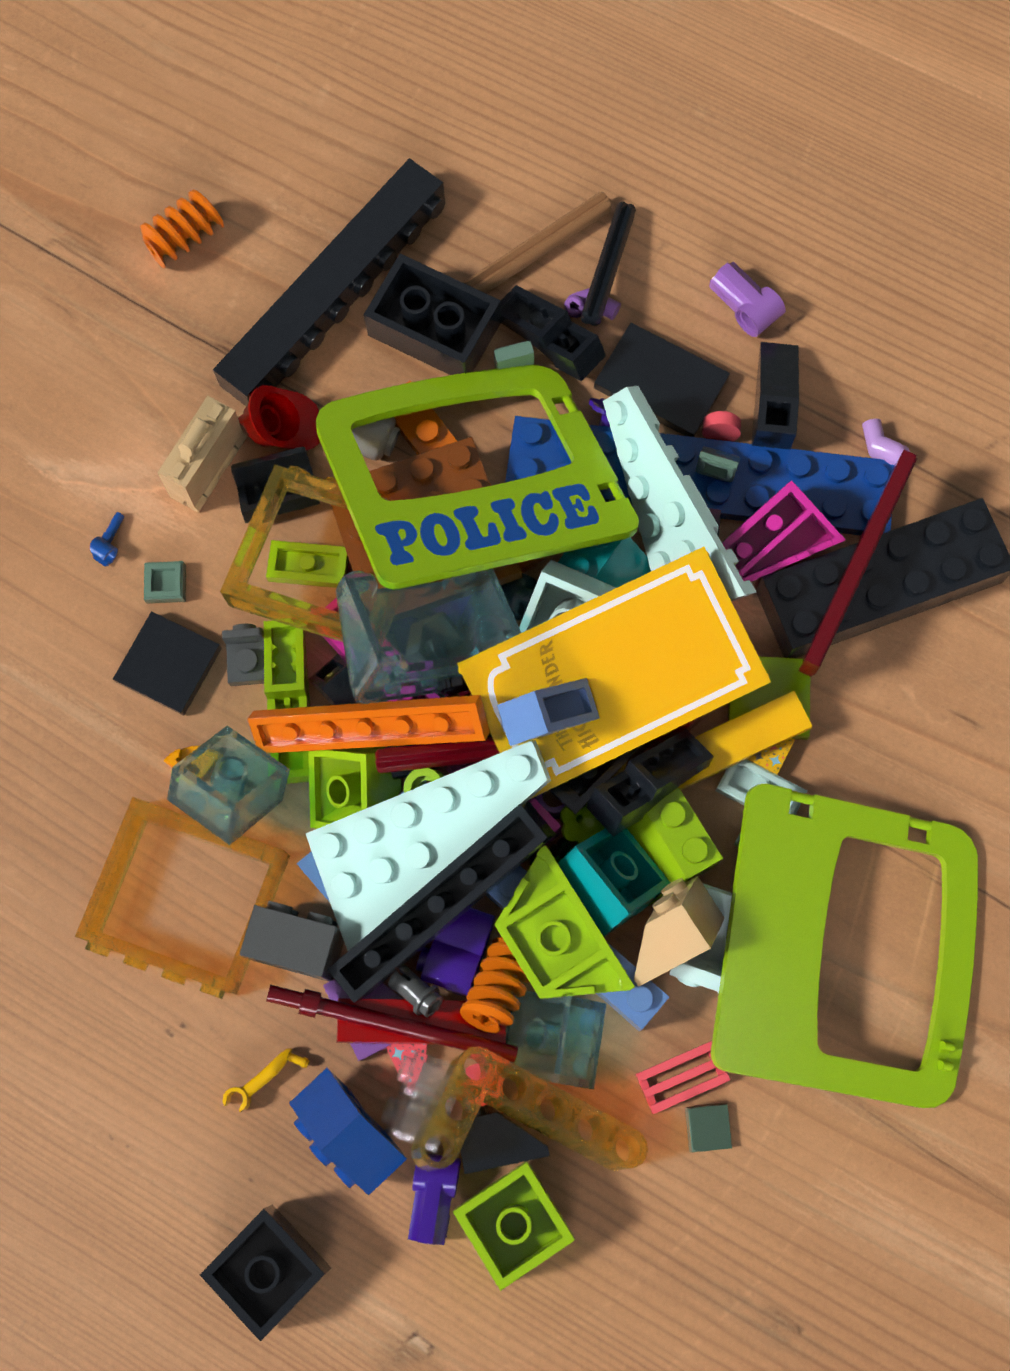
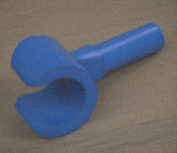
M118 512L115 513L102 537L98 536L90 543V550L94 560L105 567L114 561L118 553V549L110 544L124 519V515Z

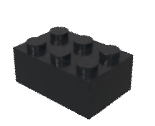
M400 253L365 311L364 320L369 337L449 375L473 372L502 322L501 300Z

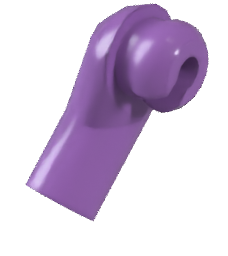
M590 288L573 293L565 300L564 309L571 317L579 318L582 316V310ZM609 297L603 316L614 320L620 310L621 303Z

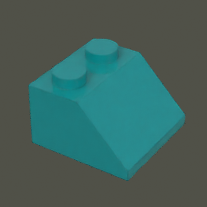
M631 537L568 551L558 561L562 565L616 588L651 572L647 555Z

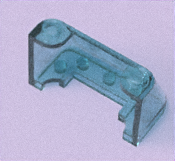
M493 568L443 579L442 582L425 583L394 590L388 588L378 589L379 585L374 575L364 573L363 571H354L343 575L336 588L349 684L356 702L360 704L439 693L438 682L462 676L458 672L457 663L521 633Z

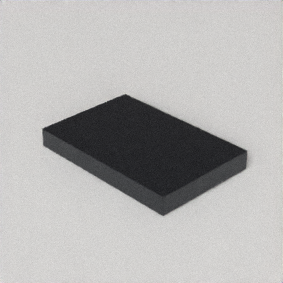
M630 322L595 380L594 389L610 397L625 387L639 386L661 424L685 436L695 437L703 424L704 417L709 414L727 383L730 373Z

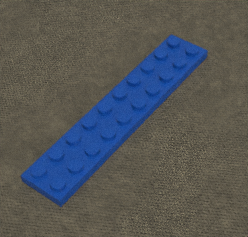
M515 416L505 482L545 473L572 463L550 420ZM589 425L618 479V484L624 496L629 499L632 505L611 428ZM659 433L666 446L672 445L679 458L675 462L683 476L690 475L708 508L721 510V519L746 521L792 480L839 533L862 536L895 466L882 459L798 449L759 447L748 443ZM704 446L740 457L733 482L729 483L695 471L700 452ZM609 488L600 490L606 502L615 500ZM892 514L883 533L891 531Z

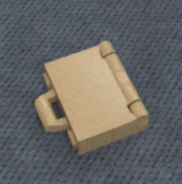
M208 395L157 472L170 498L196 512L201 510L219 482L220 477L247 438L242 431L236 411Z

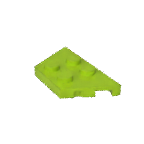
M546 845L541 847L526 875L515 889L508 905L503 909L494 924L540 999L629 991L633 989L635 985Z

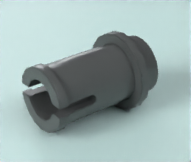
M407 965L401 966L399 971L403 975L401 976L395 971L389 980L388 986L414 1006L413 1011L416 1015L432 1016L439 1009L443 1001V997L439 995V988L434 985L430 987L413 973Z

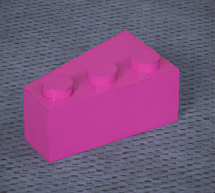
M791 480L731 533L722 544L726 550L732 549L739 562L735 567L743 581L750 580L751 582L846 539Z

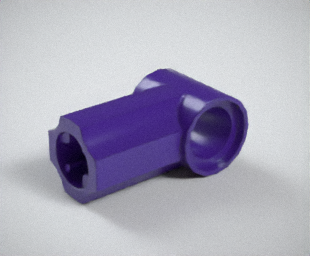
M418 1152L412 1186L415 1196L408 1234L409 1240L431 1245L445 1244L450 1220L452 1198H455L461 1158Z

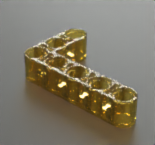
M479 1046L467 1049L452 1060L411 1148L412 1159L422 1170L428 1172L437 1171L453 1164L481 1104L484 1102L609 1170L621 1171L636 1168L644 1162L648 1153L647 1141L638 1130L488 1049ZM467 1058L473 1059L479 1064L481 1074L478 1080H473L466 1075L464 1063ZM505 1078L515 1082L518 1087V1095L515 1101L508 1099L503 1093L502 1084ZM449 1097L457 1099L462 1106V1116L458 1121L451 1119L445 1111L446 1100ZM543 1098L551 1101L555 1107V1116L552 1121L547 1120L541 1113L540 1105ZM581 1119L588 1121L592 1127V1136L589 1141L583 1139L579 1134L578 1125ZM430 1137L438 1139L443 1145L444 1153L439 1162L430 1159L426 1153V1143ZM619 1139L624 1140L629 1147V1156L626 1161H623L616 1151V1144Z

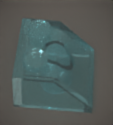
M526 991L525 996L516 997L521 1005L518 1011H509L515 1019L512 1025L507 1026L506 1043L518 1046V1053L515 1063L501 1060L499 1073L594 1090L606 1004L574 996L540 999L537 993L532 991Z

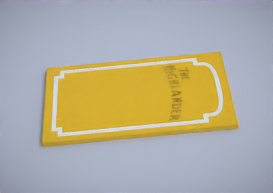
M705 547L697 549L457 663L458 672L463 676L471 695H481L490 734L499 753L523 743L510 746L497 705L536 690L587 678L600 718L534 739L537 742L551 781L532 798L771 683L769 674L766 672Z

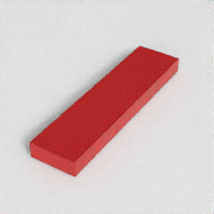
M338 998L337 1000L506 1043V1026L499 1025L500 1032L487 1033L475 1028L461 1016L460 1010L466 1001L443 1000L439 1009L432 1016L425 1017L423 1014L420 1016L416 1015L413 1011L414 1006L405 999H360L355 1003L350 998ZM337 1019L336 1043L439 1045Z

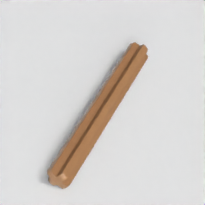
M604 192L597 193L462 283L487 294L609 213L612 205L610 199Z

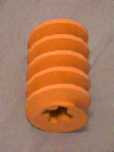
M193 189L188 192L190 202L182 197L176 201L178 211L171 206L165 208L164 214L166 219L158 214L153 216L154 228L146 222L140 225L142 239L147 249L163 269L166 268L163 258L165 254L176 261L178 259L175 250L177 246L186 253L190 251L187 239L191 238L198 245L202 243L199 234L200 230H203L209 236L214 235L211 226L213 221L221 228H224V222L216 208L197 190Z
M502 937L493 939V944L489 945L485 954L486 958L482 960L479 967L480 972L474 978V987L469 989L466 997L467 1001L463 1003L460 1010L461 1016L469 1024L487 1033L500 1032L499 1025L510 1026L513 1024L515 1018L509 1011L519 1010L521 1003L516 997L525 996L527 988L522 982H529Z

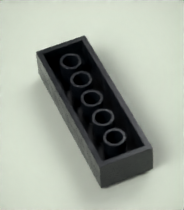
M980 498L883 533L831 645L1003 583L1010 575V555L984 499ZM858 543L761 578L756 593L784 658H797L806 655Z

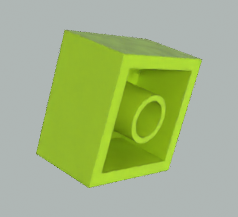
M524 1161L457 1206L453 1211L500 1291L575 1241L574 1234L528 1161Z

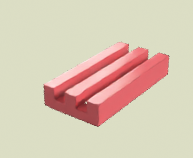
M712 1041L635 1074L652 1114H656L730 1081L728 1073L719 1070L713 1064L711 1059ZM708 1053L710 1061L651 1087L649 1086L648 1078ZM715 1069L716 1077L656 1102L655 1094Z

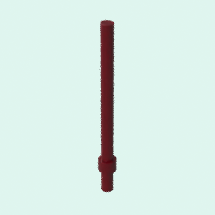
M270 985L266 1002L298 1009V1014L315 1018L316 1014L512 1063H515L518 1046L323 998L321 997V992L305 989L303 993L275 985Z

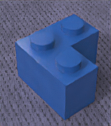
M328 1067L289 1102L298 1116V1119L294 1121V1125L308 1141H314L309 1146L310 1150L323 1165L328 1166L331 1162L335 1164L336 1167L333 1168L335 1173L349 1188L356 1184L367 1195H370L407 1160L390 1134L365 1111L352 1091Z

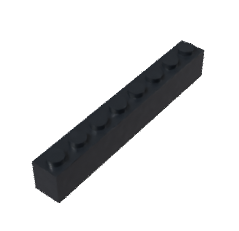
M409 158L214 367L213 372L219 385L247 406L254 389L262 385L277 387L285 377L292 376L299 368L301 359L310 350H315L321 345L325 338V333L334 323L338 324L344 320L350 306L359 296L364 297L370 291L378 275L383 270L387 271L393 266L400 251L407 244L411 245L417 240L422 227L430 219H435L440 215L445 206L443 182Z

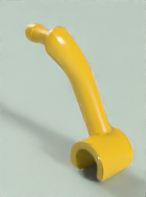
M292 1048L285 1049L243 1087L228 1089L222 1099L224 1106H228L231 1096L235 1092H239L243 1097V1103L239 1112L245 1111L251 1104V1096L272 1080L288 1061L300 1065L302 1068H307L310 1060L293 1054Z

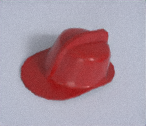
M262 385L254 389L243 414L238 417L240 425L244 426L252 441L263 447L277 446L286 449L305 447L306 451H309L320 443L316 429V418L320 410L310 398L298 392Z

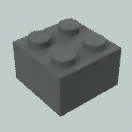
M268 901L266 908L254 905L240 950V956L258 963L328 982L334 979L328 968L340 959L344 940L340 929L337 928L338 923L333 921V918L314 912H308L307 919L298 917L299 912L292 910V907L273 901Z

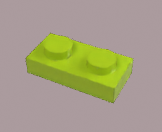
M271 540L266 578L268 582L345 589L349 558L343 546Z

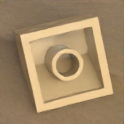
M698 876L687 882L680 878L668 884L661 890L663 896L652 905L654 911L645 925L634 981L638 987L711 949L725 917Z

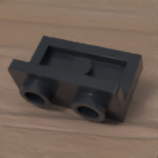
M298 447L231 465L232 475L237 486L241 513L245 523L320 504L313 470L305 447Z

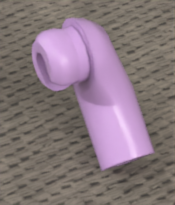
M870 419L862 424L868 453L871 458L882 459L891 465H895L903 450L910 452L906 445L885 437L881 419Z

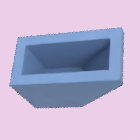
M587 678L536 690L497 705L510 746L600 718Z

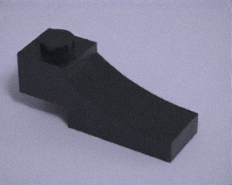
M517 285L501 300V323L527 341H531V344L547 356L557 369L582 382L606 357L599 336L573 323L566 310Z
M685 729L629 760L625 771L596 786L586 808L614 837L641 821L644 815L668 794L709 767L714 756Z

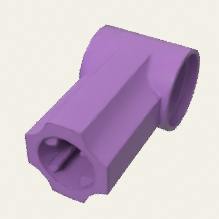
M734 261L732 263L727 262L710 281L709 288L735 312V318L740 327L752 337H757L785 313V305L781 297L769 287H759Z

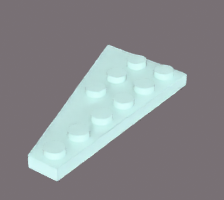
M639 386L625 387L605 399L603 403L606 416L610 424L628 493L639 519L638 528L642 536L650 570L653 571L697 549L705 547L731 602L756 593L750 580L743 581L735 565L739 561L733 550H726L717 535L719 526L690 475L683 476L675 461L679 456L672 445L666 446L658 432L660 423Z
M536 740L523 743L306 833L347 951L353 948L521 803H526L551 781Z

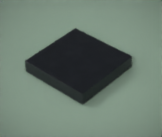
M151 611L113 680L184 716L222 647L220 644Z

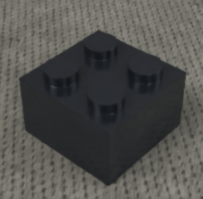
M272 1204L264 1208L209 1264L200 1276L261 1342L321 1280L331 1267Z

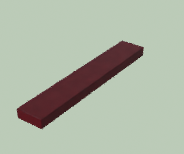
M903 450L897 460L798 671L812 677L820 668L918 459L916 454Z

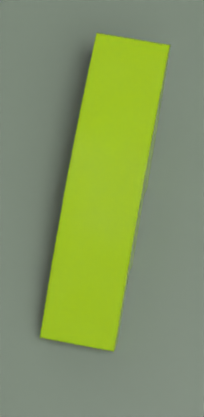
M303 618L264 621V693L267 698V710L310 707ZM308 751L271 753V780L273 785L309 782Z

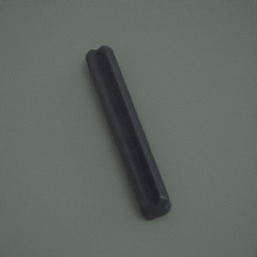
M622 201L616 206L582 310L581 320L584 324L597 326L601 323L635 216L636 208L633 204H627Z

